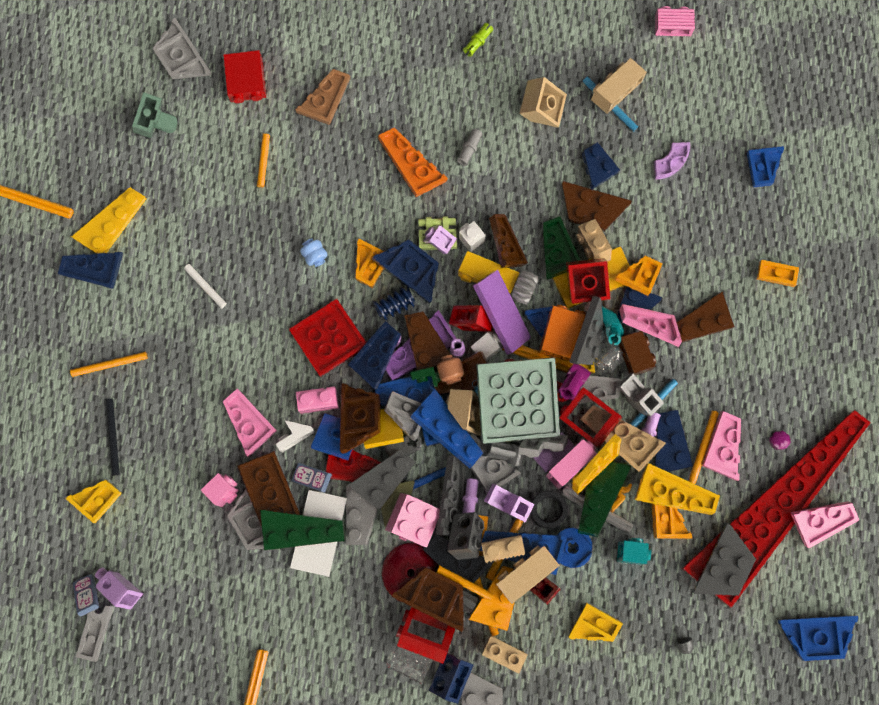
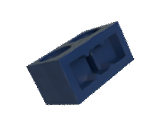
M447 653L444 663L439 664L428 691L444 700L458 704L473 664L458 656Z

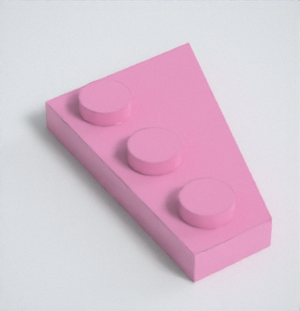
M724 411L720 412L702 463L703 467L736 481H739L738 463H740V455H738V447L741 433L740 418Z

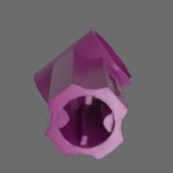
M572 364L565 375L566 379L559 389L561 396L566 400H573L589 378L591 372L580 364Z

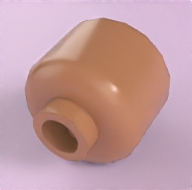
M453 355L441 357L442 361L437 364L440 380L446 382L447 385L462 381L464 369L460 358H453Z

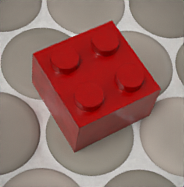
M605 258L566 262L569 297L572 304L591 302L593 296L600 297L601 300H610L608 264Z

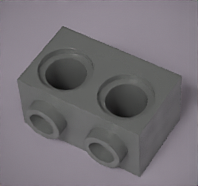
M475 512L454 514L447 551L457 560L479 557L484 521Z

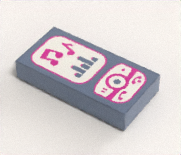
M298 463L291 481L325 493L332 474Z
M90 574L73 582L77 614L81 617L98 609L99 603L94 576Z

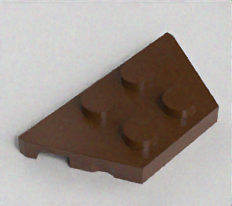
M562 182L568 221L581 225L596 219L603 232L610 227L632 202L628 199L591 190L569 182Z
M345 383L341 384L340 452L342 454L347 453L380 433L381 398L379 394L366 392L361 388L355 389Z
M425 568L400 590L393 593V598L463 632L464 604L462 585Z

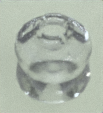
M606 345L599 352L598 357L595 358L597 362L595 365L602 372L612 373L617 366L623 363V352L616 345Z

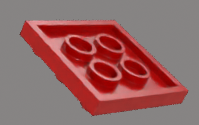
M338 299L330 302L289 329L320 377L356 355L366 344V341Z

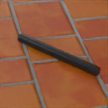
M106 399L112 476H119L113 399Z

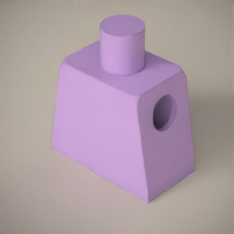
M100 568L95 574V577L99 580L96 588L115 607L131 610L143 595L138 588L120 573Z

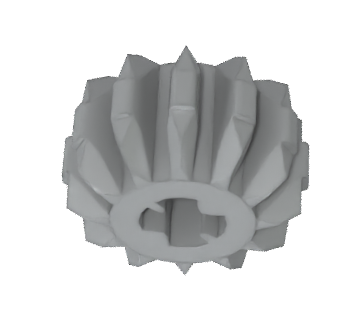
M522 271L511 295L512 299L518 303L528 304L538 283V276L531 272Z

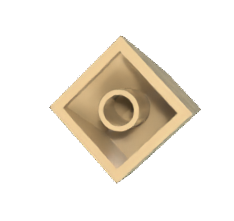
M545 77L528 80L519 114L531 122L559 127L567 94Z

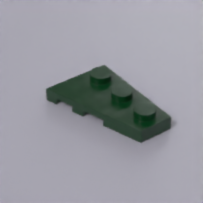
M559 216L544 222L546 279L549 280L567 272L566 262L581 260L561 217Z

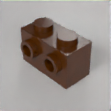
M643 331L621 337V342L618 344L629 374L633 373L635 376L651 371L656 367L655 355L650 352L648 347L650 345L649 339L643 334Z

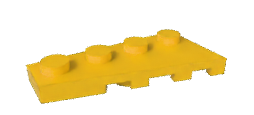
M131 187L128 188L71 237L96 254L107 253L147 198Z
M648 463L645 466L635 500L713 515L716 512L720 495Z

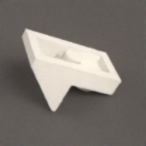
M285 420L292 434H285L280 437L276 446L283 453L314 434L315 431L311 426Z

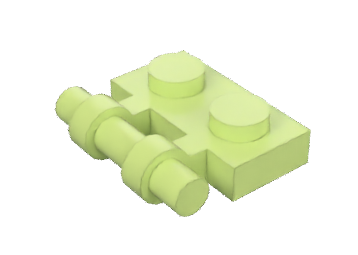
M443 216V218L432 219L431 217L418 219L419 227L426 226V230H419V248L422 250H438L430 243L426 244L423 242L426 238V231L432 226H443L445 230L457 238L456 229H449V226L456 225V218ZM457 240L451 249H457Z

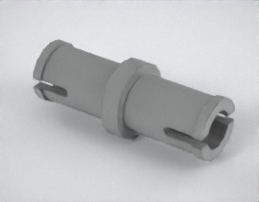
M472 129L457 159L459 164L467 166L472 154L477 151V145L483 136L480 130Z

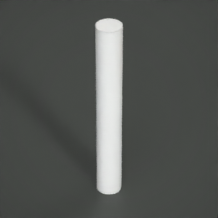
M190 264L184 267V270L220 308L227 304Z

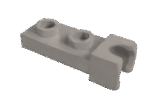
M113 605L105 606L102 613H100L99 608L87 613L88 617L76 654L77 658L93 662L98 661L109 620L114 609Z

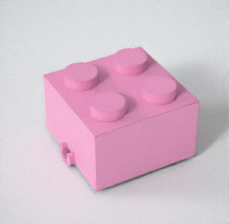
M400 493L385 530L398 535L399 539L409 540L427 547L438 522L440 509L416 497Z

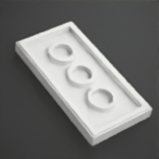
M309 490L303 516L342 521L347 498ZM337 542L295 547L290 568L330 577Z

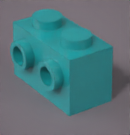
M631 538L628 541L618 542L617 562L645 565L647 561L651 560V548H649L648 543H643V539Z

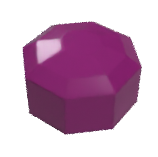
M784 431L774 432L769 438L771 446L776 450L786 449L791 443L790 436Z

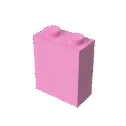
M583 439L545 476L558 489H561L597 455L595 452L596 447L590 441L586 442Z

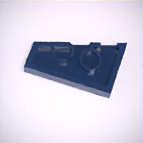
M123 252L62 256L58 274L114 289Z
M385 321L348 365L377 390L401 334Z
M678 410L660 413L661 417L657 425L656 438L666 444L655 455V466L667 472L693 467Z

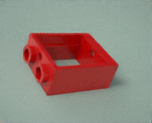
M584 387L578 391L569 406L566 404L559 412L561 414L559 418L597 448L600 447L622 419L620 414ZM585 395L611 415L594 438L568 419V416Z
M413 607L410 610L406 609L402 619L405 625L399 626L396 635L399 638L397 646L444 663L455 628ZM412 619L446 631L442 643L438 644L409 633L408 629Z

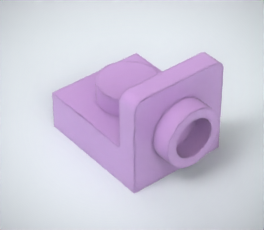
M438 225L430 227L426 231V238L423 242L426 244L430 243L443 254H447L457 238Z

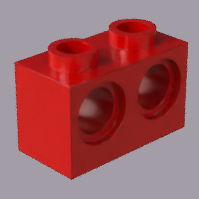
M453 306L449 321L450 325L463 331H492L493 326L483 306Z

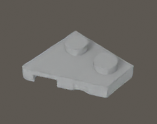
M392 391L384 411L415 441L418 438L421 426L410 417L421 403Z

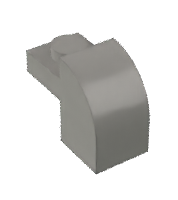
M630 373L617 386L627 398L626 401L643 415L652 416L664 404L656 392L651 388H645L633 373Z

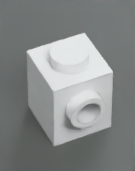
M475 221L471 224L466 223L460 228L459 239L469 252H472L485 242L486 235Z
M493 331L487 332L471 348L475 353L483 352L488 361L502 350L503 346L497 334Z

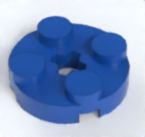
M567 528L557 534V536H568L560 564L569 568L585 565L592 555L591 538L589 535L578 533L579 529ZM569 543L577 544L576 553H574L573 551L570 553L568 552Z

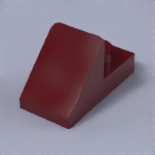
M547 577L530 589L533 594L547 605L561 590Z

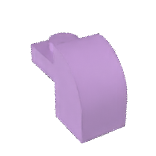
M493 483L484 502L523 522H526L534 506L533 503Z

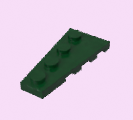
M611 462L587 485L578 533L593 537L599 536L632 465Z
M260 510L264 550L344 541L343 521Z

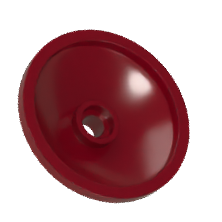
M405 543L394 548L385 558L382 566V581L391 596L425 568L437 572L439 565L423 550L424 546L416 543ZM409 569H413L415 571V575L413 577H409L407 575V571Z

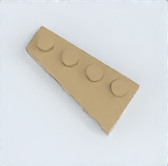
M593 405L580 420L597 434L611 415ZM622 420L619 421L604 440L607 443L614 434L621 438L619 455L639 473L666 444Z

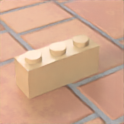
M630 58L626 63L622 62L617 67L615 73H609L604 80L605 82L602 84L598 83L595 86L591 100L608 114L643 81L647 72Z
M537 545L529 552L531 555L526 560L521 558L513 565L515 567L513 571L508 573L506 570L497 578L499 582L496 585L511 604L560 566L545 546L540 548Z

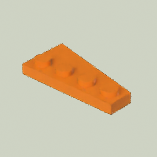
M395 128L378 135L380 143L415 197L436 188L448 180L444 174L442 175L436 170V166L429 163L423 157L419 150L416 151L411 146V143Z

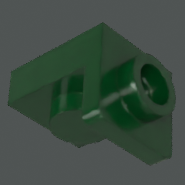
M433 367L410 372L412 381L416 380L417 383L426 382L428 377H431L433 387L435 388L438 387L437 382H441L438 370L434 371Z

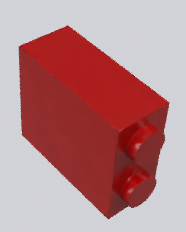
M260 50L224 54L227 95L230 102L242 103L244 100L260 101L262 98H267L263 59Z

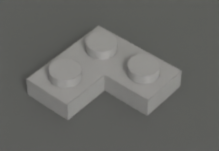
M560 435L525 439L519 446V454L533 458L538 457L543 448L550 449L553 452L563 451L568 443V436Z

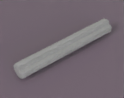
M565 486L561 494L583 507L585 496L580 493L577 494L572 488ZM611 511L609 512L606 519L607 522L626 533L631 532L633 528L632 523Z

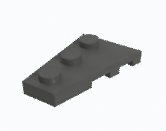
M399 450L348 486L380 510L416 462Z

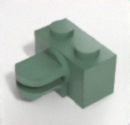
M143 92L132 125L133 133L148 138L152 137L154 128L167 133H173L177 128V118L174 115L161 111L162 98Z

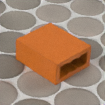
M563 305L553 306L549 312L539 353L570 361L586 313L580 310H567V307Z

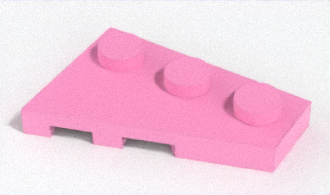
M622 304L619 309L622 323L677 347L680 346L682 340L674 315Z
M238 389L223 401L247 457L251 456L277 432Z
M849 501L790 512L804 546L807 548L818 544L859 521L855 508Z

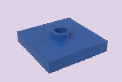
M324 414L311 449L349 460L352 450L345 454L340 452L341 418Z

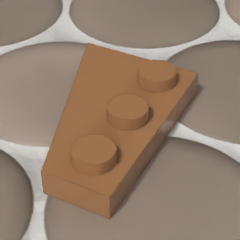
M332 69L319 83V87L312 94L308 95L307 100L301 106L299 105L296 108V113L330 125L348 85L350 75Z

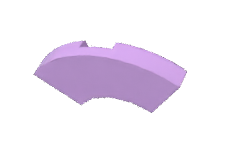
M690 142L671 143L668 155L654 161L655 180L670 177L681 169L688 158Z

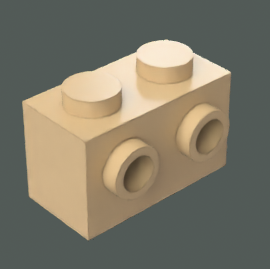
M596 219L579 225L576 237L579 244H582L587 259L605 258L607 261H610L612 248Z

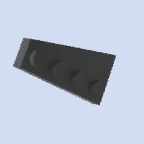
M455 456L447 457L436 535L450 536L454 514L463 513L464 501L462 499L465 496V464Z

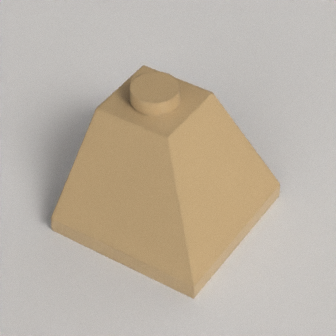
M450 389V395L447 398L448 410L462 429L481 436L479 399L476 392L472 390Z

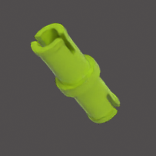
M484 23L480 30L471 36L472 39L463 48L465 54L469 51L467 56L472 57L475 51L484 45L485 39L493 32L491 25L487 29L489 24Z

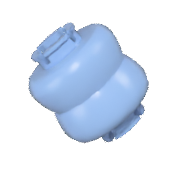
M311 238L302 244L303 247L300 253L305 258L307 265L318 267L326 262L324 259L328 254L320 240L313 241Z

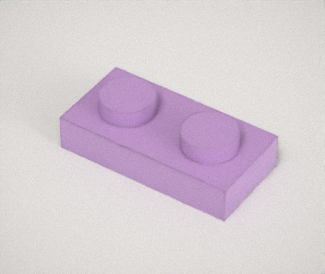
M568 439V443L563 451L553 452L550 449L543 448L540 455L533 457V459L547 472L575 446Z

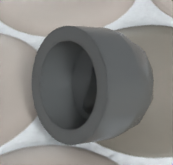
M691 637L681 638L676 641L677 647L682 654L693 652L694 644Z

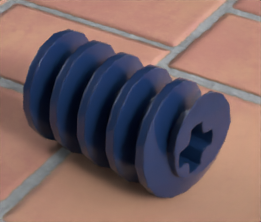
M407 285L406 290L403 287L399 288L400 294L395 290L392 292L393 297L386 294V301L382 297H379V304L375 300L372 301L380 319L383 317L387 321V314L395 317V310L402 314V307L408 311V304L413 308L415 307L414 298Z

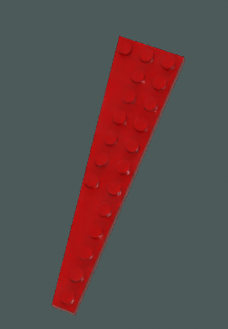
M854 410L730 523L756 558V561L739 596L715 595L729 608L733 607L795 524L790 512L806 510L871 423ZM721 532L681 568L696 581H698Z

